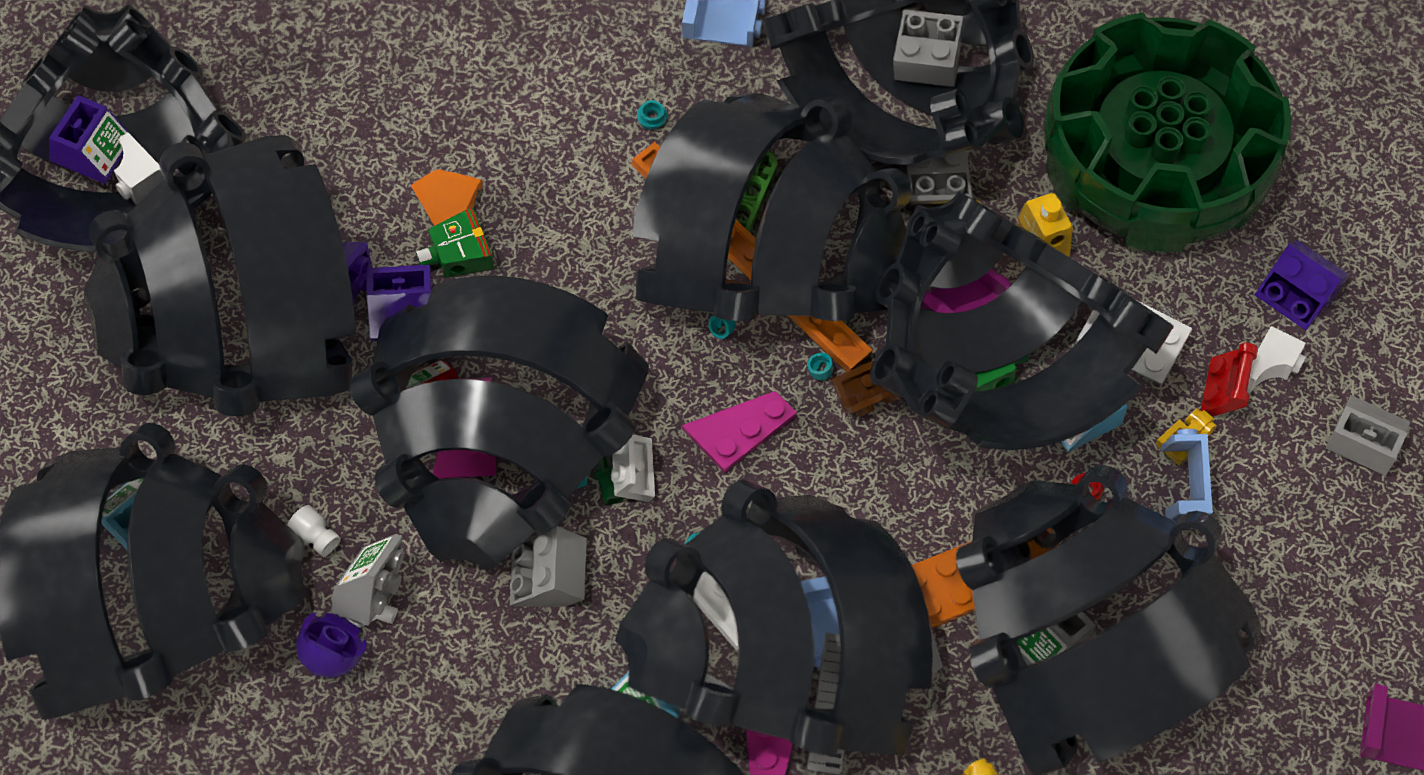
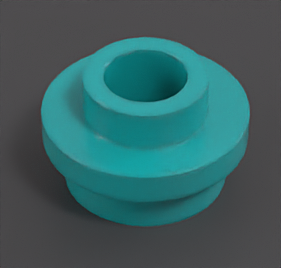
M649 100L644 102L638 109L637 120L642 127L655 130L661 128L666 123L667 111L660 102ZM653 113L656 114L657 117L649 118L647 117V115Z

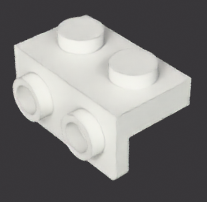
M632 435L630 440L612 455L613 469L611 480L614 483V496L650 502L655 498L652 438Z

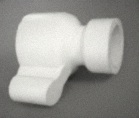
M310 505L300 508L287 524L300 537L304 547L313 543L314 550L322 557L328 556L339 545L341 537L332 529L327 530L325 528V519Z

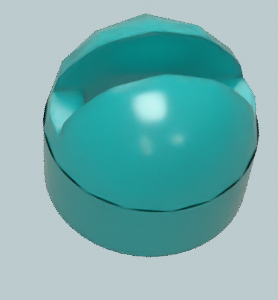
M713 315L708 321V327L714 337L724 339L733 333L736 328V321L720 319ZM725 323V333L719 332L717 327L721 328L722 325Z
M816 353L808 359V371L814 379L824 381L831 377L834 365L828 354ZM823 363L826 364L824 370L821 371Z

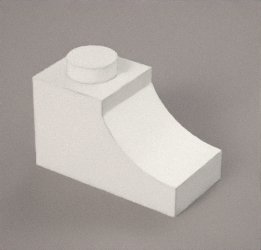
M126 133L118 138L123 150V159L120 166L114 170L119 181L116 184V188L125 200L131 198L138 205L164 180V177L161 174L159 164L129 133Z
M1271 326L1258 349L1257 358L1253 360L1247 392L1251 393L1264 380L1276 377L1287 380L1292 371L1298 374L1306 356L1301 355L1306 343Z

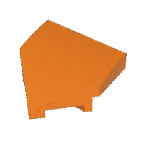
M436 169L413 183L411 187L435 226L468 208L474 207L478 190L482 189L483 180Z

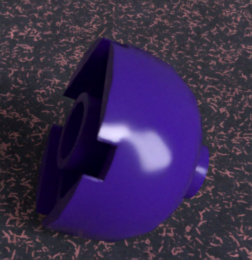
M327 612L324 617H315L316 613H311L305 618L297 636L296 653L299 660L310 673L318 677L337 678L346 675L356 667L365 653L366 639L363 642L358 637L360 630L346 618Z

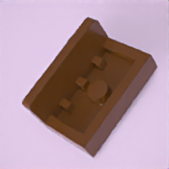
M874 360L830 379L846 414L855 412L856 416L859 417L875 410L874 403L884 400L885 404H889L903 397L897 396L872 383L870 370Z

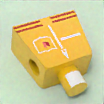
M1049 193L1027 201L1017 218L1020 226L1070 257L1073 228L1056 194Z

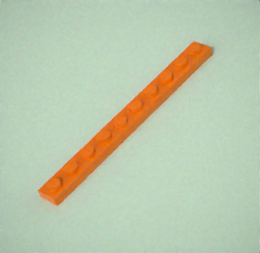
M653 142L632 159L631 165L645 179L660 149L656 142ZM735 220L728 259L751 280L756 238ZM788 315L846 372L858 367L872 354L873 350L843 321H827L816 319L812 316Z

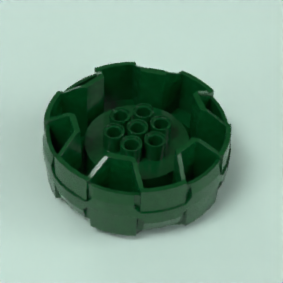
M1144 12L1114 19L1094 29L1092 38L1082 44L1059 71L1049 96L1044 120V144L1047 151L1045 168L1054 190L1071 212L1083 213L1102 228L1122 236L1126 246L1156 252H1182L1185 244L1208 240L1232 228L1240 230L1258 212L1278 177L1291 129L1289 99L1282 96L1273 75L1254 54L1256 46L1234 30L1210 19L1201 24L1178 18H1147Z

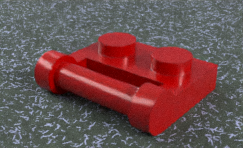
M1242 343L1239 345V349L1211 357L1201 411L1205 410L1214 417L1248 405L1250 396L1247 393L1251 368L1253 360L1257 358L1258 347L1256 345Z

